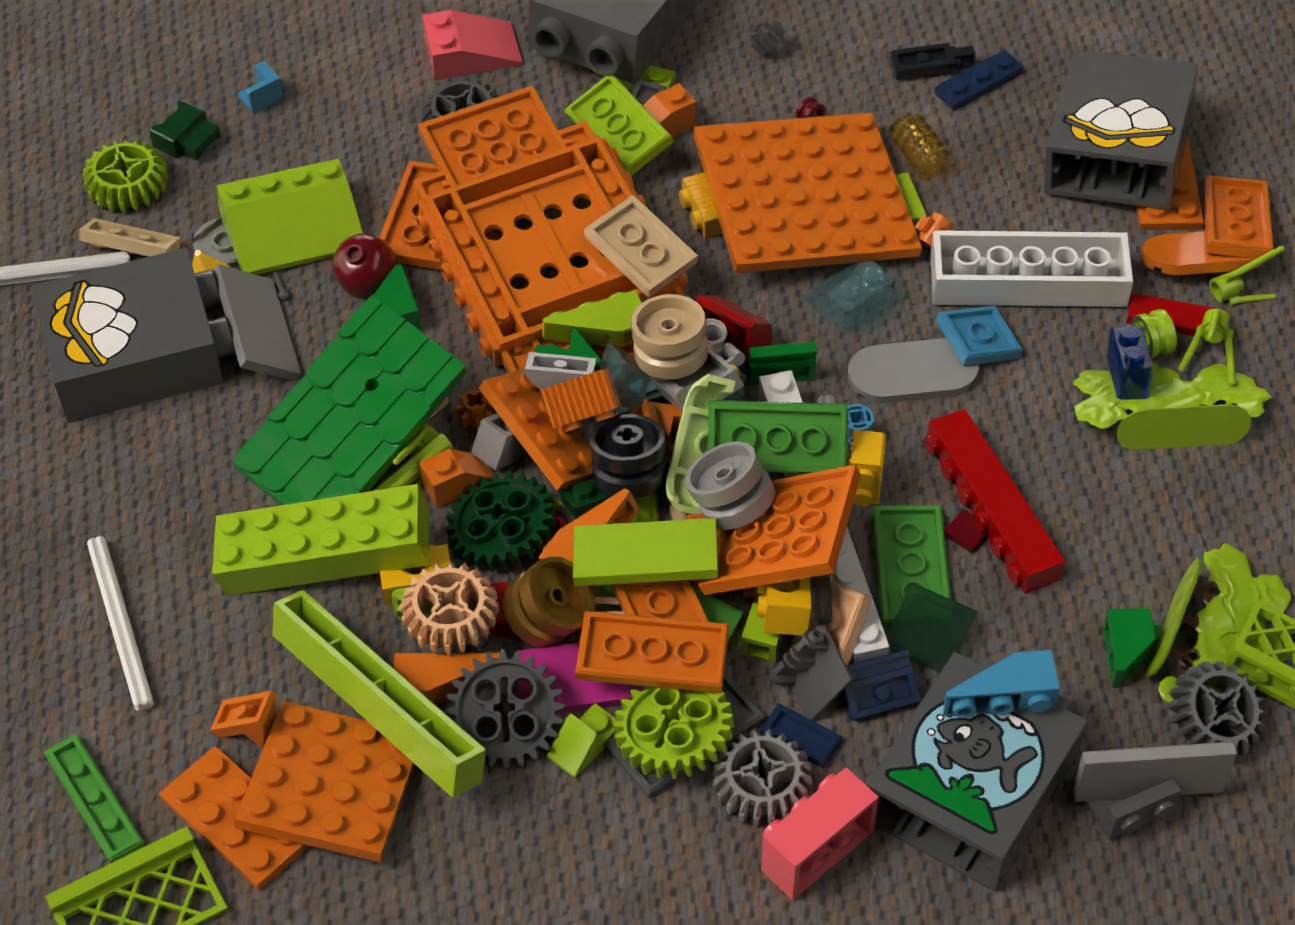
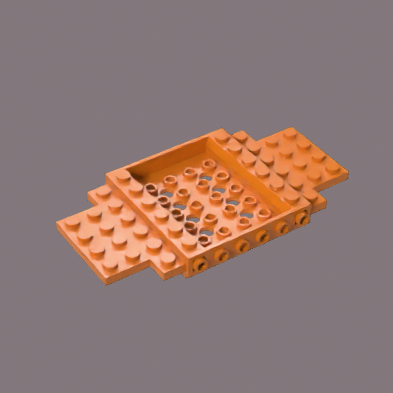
M533 85L418 124L419 134L439 171L413 180V188L420 200L419 216H416L417 226L422 235L427 234L429 238L428 246L433 258L440 259L443 278L446 283H452L454 287L453 295L458 307L465 308L468 327L472 333L477 332L480 338L478 343L484 358L489 357L495 368L504 365L508 373L524 370L528 354L535 351L536 344L544 346L554 344L561 348L569 349V342L544 340L542 337L543 318L548 317L554 312L569 311L589 301L598 302L609 298L615 293H626L633 290L637 291L642 303L659 295L678 294L685 296V285L688 284L686 272L648 298L608 258L602 256L599 250L584 236V228L632 195L647 207L646 202L641 194L637 195L630 173L628 171L624 172L617 150L615 148L611 149L605 138L595 137L587 121L557 130ZM583 197L589 200L591 205L586 209H578L573 205L575 199ZM549 208H555L560 210L562 215L558 219L552 220L546 218L544 212ZM520 218H526L531 220L533 225L527 230H520L514 223ZM495 228L501 230L503 236L498 240H489L486 238L485 233L489 229ZM575 256H582L588 260V264L583 268H576L571 265L570 260ZM551 266L556 268L559 274L555 278L547 279L540 274V271L544 267ZM516 277H522L528 280L529 285L524 289H515L511 286L510 282ZM634 343L621 348L589 345L601 359L600 370L609 367L621 406L632 402L629 395L631 387L653 379L652 376L640 370L634 355Z

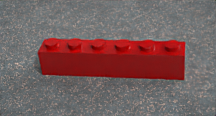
M963 408L929 421L927 436L924 439L927 451L930 455L937 456L943 476L946 480L953 481L957 488L956 492L960 503L963 506H969L973 513V520L980 532L988 531L987 536L990 539L989 543L992 553L996 558L1001 557L1006 564V571L1010 581L1014 585L1018 584L1024 594L1062 580L1066 561L966 409Z

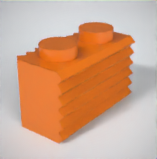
M609 367L540 389L553 429L562 426L563 432L582 427L581 420L594 416L595 421L598 422L616 416L614 409L621 407Z

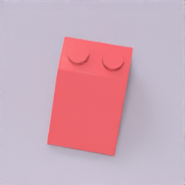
M454 10L422 15L425 42L435 80L523 65L512 23L509 21Z

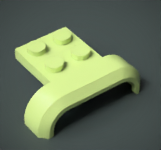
M707 374L696 381L687 394L666 477V494L673 508L677 511L702 514L699 510V504L693 500L686 488L685 477L688 469L696 459L708 451L709 400H723L727 394H732L736 382L734 380Z

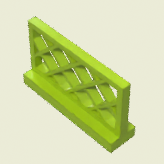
M1256 600L1224 665L1226 668L1230 665H1237L1238 676L1243 673H1249L1247 683L1250 686L1259 685V691L1295 709V669L1279 661L1280 658L1291 657L1295 665V644L1290 635L1295 634V619ZM1257 615L1270 620L1274 628L1263 630L1256 618ZM1280 637L1286 649L1273 650L1267 638ZM1258 640L1263 652L1244 642Z
M187 826L45 896L58 925H67L65 919L79 912L93 916L89 925H97L99 918L119 923L118 925H154L160 908L180 913L176 925H200L228 911ZM193 857L197 865L193 881L173 876L178 863ZM168 869L167 874L161 873L162 871ZM201 875H202V877H203V879H204L206 885H203V884H199V883H198L199 880H200ZM150 877L164 881L157 899L137 894L142 881ZM170 883L190 888L183 907L163 901ZM133 886L132 891H127V890H126V889H128V888H130V887ZM195 890L211 894L216 903V906L204 912L189 909ZM115 894L128 898L121 917L102 912L106 899ZM135 900L154 906L148 924L128 919ZM97 904L96 909L89 908V907H91V906ZM186 915L192 916V918L184 921Z

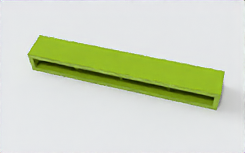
M301 590L274 602L272 636L446 793L455 798L482 783L486 749L309 594Z

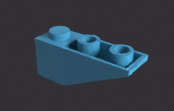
M1052 650L1013 653L947 691L942 711L943 717L956 716L958 718H967L974 714L985 713L1005 715L1012 711L1025 710L1043 712L1055 708L1060 687Z

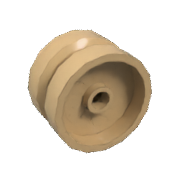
M666 294L647 299L637 306L631 316V330L634 340L635 361L640 370L649 376L660 379H679L693 374L703 366L708 358L705 312L699 303L686 296Z

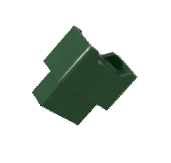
M180 99L177 102L178 109L162 124L153 125L149 129L152 146L176 159L183 153L198 160L199 155L216 139L221 137L219 126L207 120L206 111Z

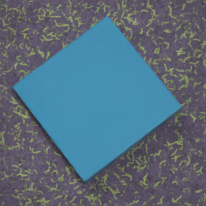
M995 305L943 311L937 315L936 322L963 366L1020 359L1023 353V349Z

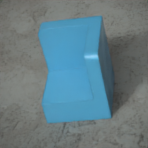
M265 61L254 66L257 84L238 93L239 99L252 113L284 98L280 77Z

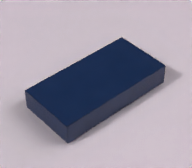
M780 703L777 704L760 729L761 736H765L766 731L770 729L774 738H777L784 732L786 743L796 740L799 745L798 751L806 750L807 760L823 769L842 742L841 735Z

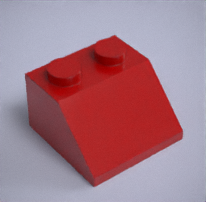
M699 295L696 298V302L700 304L705 312V320L714 318L724 323L727 328L724 344L731 343L744 353L745 360L742 365L746 367L749 365L750 347L769 346L771 344L772 323L763 317L756 316L736 303L727 301L717 295Z

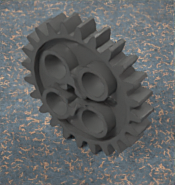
M501 649L499 660H494L490 652H486V663L483 665L476 658L472 659L475 670L470 672L462 667L460 670L465 677L464 682L452 681L453 686L459 691L458 694H447V699L455 703V707L446 709V715L456 717L454 722L486 749L485 757H489L490 768L494 769L498 760H503L505 769L509 770L511 760L514 759L517 760L522 768L525 765L524 756L529 755L534 761H538L536 749L540 747L548 752L550 748L545 741L546 738L556 739L558 737L552 726L564 724L563 719L555 716V713L565 710V705L554 702L555 699L563 695L562 689H550L557 681L555 675L544 678L547 666L543 664L534 669L535 658L532 655L525 663L521 662L520 651L515 652L512 660L507 658L504 649ZM503 677L508 679V702L510 707L515 708V711H510L508 714L510 740L508 742L503 741V718L500 712L496 711V709L502 708L501 679ZM520 682H528L533 686V693L527 699H518L513 695L515 685ZM489 683L496 687L494 698L489 701H481L477 698V690L482 684ZM522 718H529L535 724L533 732L528 736H519L514 732L516 722ZM484 720H493L497 723V732L490 738H483L478 735V726Z

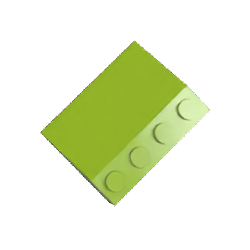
M339 158L216 185L219 212L241 271L258 275L332 258L340 243L350 236L363 233L349 183Z

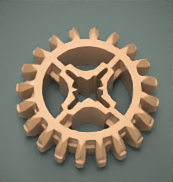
M450 561L447 568L441 569L436 563L433 572L430 573L422 569L421 579L412 577L411 587L404 589V600H401L402 603L400 605L401 613L403 614L402 622L405 628L408 629L411 639L417 638L421 648L430 644L431 650L435 653L440 647H444L445 652L449 655L452 648L458 647L464 653L466 644L470 643L477 647L479 637L488 639L489 628L495 627L496 615L499 612L498 602H496L497 593L494 587H491L488 576L481 577V572H479L478 568L469 572L466 563L458 569ZM470 598H473L478 604L474 612L468 606ZM426 604L431 606V615L428 618L422 614Z

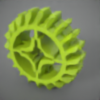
M126 138L124 143L118 144L114 140L112 146L102 145V151H93V157L86 160V167L83 169V184L93 203H97L101 209L108 207L111 213L117 210L118 207L124 214L128 207H132L136 212L140 204L149 207V199L158 201L159 193L165 192V184L168 183L167 166L158 149H153L150 143L143 145L139 139L134 143H130Z

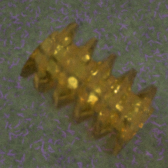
M922 114L902 116L890 125L888 130L889 136L900 148L901 153L911 164L921 180H926L938 175L943 165L948 161L950 152L944 147L943 142L938 139V135L932 131V127L926 122L925 117Z

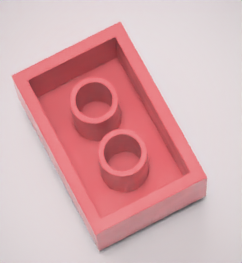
M847 767L837 775L830 774L821 782L818 791L809 798L804 796L799 799L792 807L791 813L783 820L776 819L767 826L763 832L761 870L793 901L874 832L879 797Z

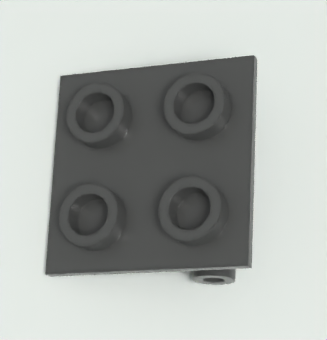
M820 621L812 631H806L802 635V639L797 644L792 645L790 651L784 654V661L781 660L779 664H775L771 668L770 674L771 681L776 685H781L782 683L789 684L804 716L812 721L853 680L823 621Z

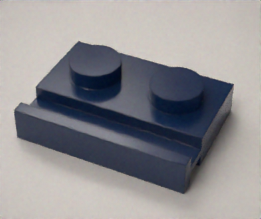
M908 650L894 652L846 666L853 678L842 691L850 720L922 701L913 666L910 664Z

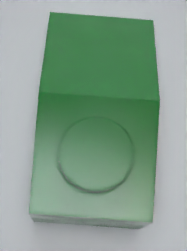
M401 264L395 265L373 296L403 317L407 322L421 330L418 308Z
M1151 608L1107 609L1103 631L1112 688H1119L1151 656L1154 643H1159L1158 622H1153Z

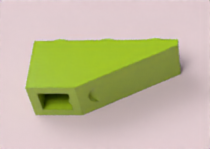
M633 290L626 293H615L609 298L598 302L589 301L569 311L554 312L548 317L543 318L542 337L544 340L570 343L572 329L575 328L588 345L621 348L633 344L631 316L642 302L637 291Z

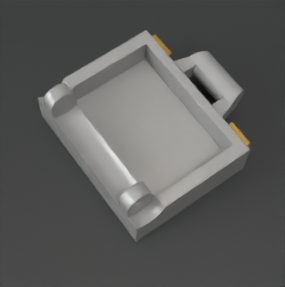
M725 343L716 350L708 344V358L703 366L693 374L679 379L653 377L652 380L659 393L682 413L690 388L696 381L707 374L736 381L733 393L742 388L744 385L739 377L741 373L737 366L744 363L745 355L731 343Z

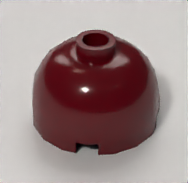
M363 233L350 236L340 243L334 253L332 262L334 277L342 289L355 298L368 299L371 295H374L394 266L398 265L395 253L386 241L373 234Z

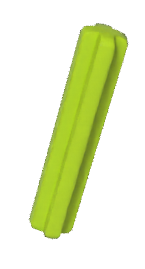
M439 433L372 491L410 485L421 476L419 462L447 449H452V443L444 434Z

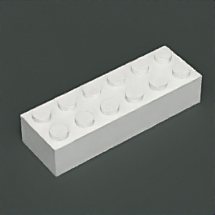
M933 230L930 254L933 305L1128 306L1133 276L1128 236L1125 232Z

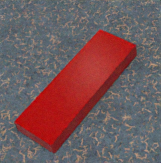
M1132 292L1126 323L1132 324V320L1136 315L1143 313L1149 315L1153 310L1164 309L1172 319L1176 333L1195 336L1197 326L1202 324L1206 311L1214 308Z

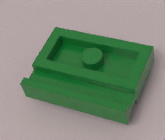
M815 342L749 348L748 378L750 386H759L760 376L792 370L795 382L815 380L817 355Z

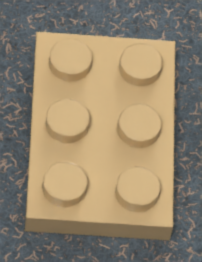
M634 195L584 228V236L648 298L697 264L698 255Z

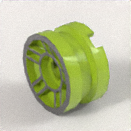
M1164 309L1153 310L1149 315L1139 314L1133 318L1132 335L1134 343L1144 359L1156 358L1159 353L1166 355L1176 350L1177 336L1175 327L1169 314Z

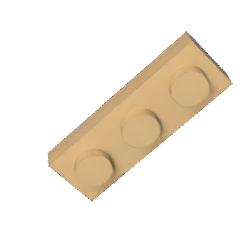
M93 218L79 229V241L91 243L92 246L97 248L109 247L118 249L121 252L126 251L129 255L140 254L150 257L180 249V237Z

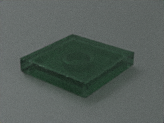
M911 582L886 637L889 651L894 653L908 650L909 660L941 673L954 652L959 654L977 610Z

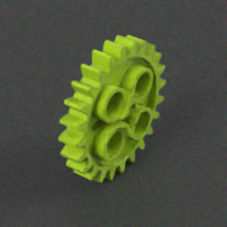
M643 686L644 690L642 692L631 689L632 700L622 699L623 710H616L615 712L617 722L613 723L616 744L621 750L622 758H629L632 768L641 765L644 775L650 773L652 769H656L658 779L662 778L665 771H670L672 778L676 779L679 770H684L688 777L692 776V767L694 766L705 771L704 761L708 759L712 762H717L716 751L726 752V741L733 739L731 728H734L731 704L726 702L723 691L722 693Z

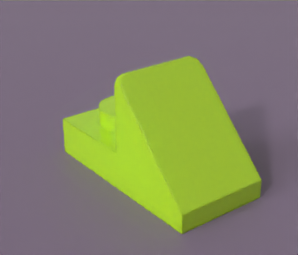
M596 703L580 719L570 714L566 718L558 737L555 739L547 758L573 778H576L605 748V742L615 736L613 723L617 722V719Z

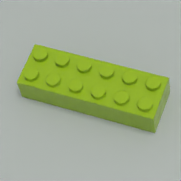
M414 484L216 515L212 575L225 595H234L380 573V571L428 566L430 507L419 485Z

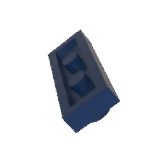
M1003 49L937 85L934 94L955 111L1022 74L1024 66Z

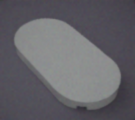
M947 338L881 344L865 347L855 353L848 365L847 378L851 389L857 395L860 393L866 397L865 400L874 403L950 397L960 395L970 389V386L975 383L978 377L979 364L963 366Z

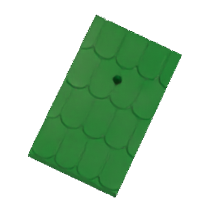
M371 295L337 332V337L309 366L307 374L267 416L268 420L240 449L237 458L233 461L234 468L279 505L369 492L422 426L449 403L448 395L467 373L466 365L456 357H453L451 353L435 341L429 339L427 335L407 322L375 296Z

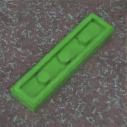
M77 733L44 751L45 757L110 864L145 847L142 838Z

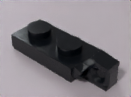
M949 42L892 50L890 52V61L896 80L955 72L962 68L972 67L975 65L976 54L973 45L956 48L950 46Z

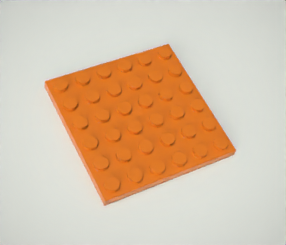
M872 113L694 126L693 137L735 274L920 257L922 247Z

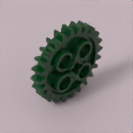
M511 471L507 472L504 479H500L498 473H494L493 480L490 482L481 477V486L477 488L469 484L471 493L468 495L464 493L458 494L461 504L452 503L450 506L454 514L446 515L449 523L445 527L449 536L447 539L459 559L463 558L467 566L475 562L476 567L480 571L486 564H488L491 572H495L498 564H502L506 571L509 570L510 562L512 561L522 566V557L526 555L534 559L535 556L532 550L534 548L543 550L544 543L542 539H552L553 535L550 529L557 527L554 517L558 514L551 493H548L544 484L539 485L535 477L527 481L525 474L522 472L516 479H514Z

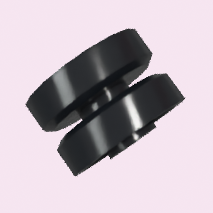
M625 414L605 419L593 428L590 433L593 483L599 491L613 496L625 488L631 492L634 498H640L652 494L662 487L667 477L665 432L657 421L647 416Z

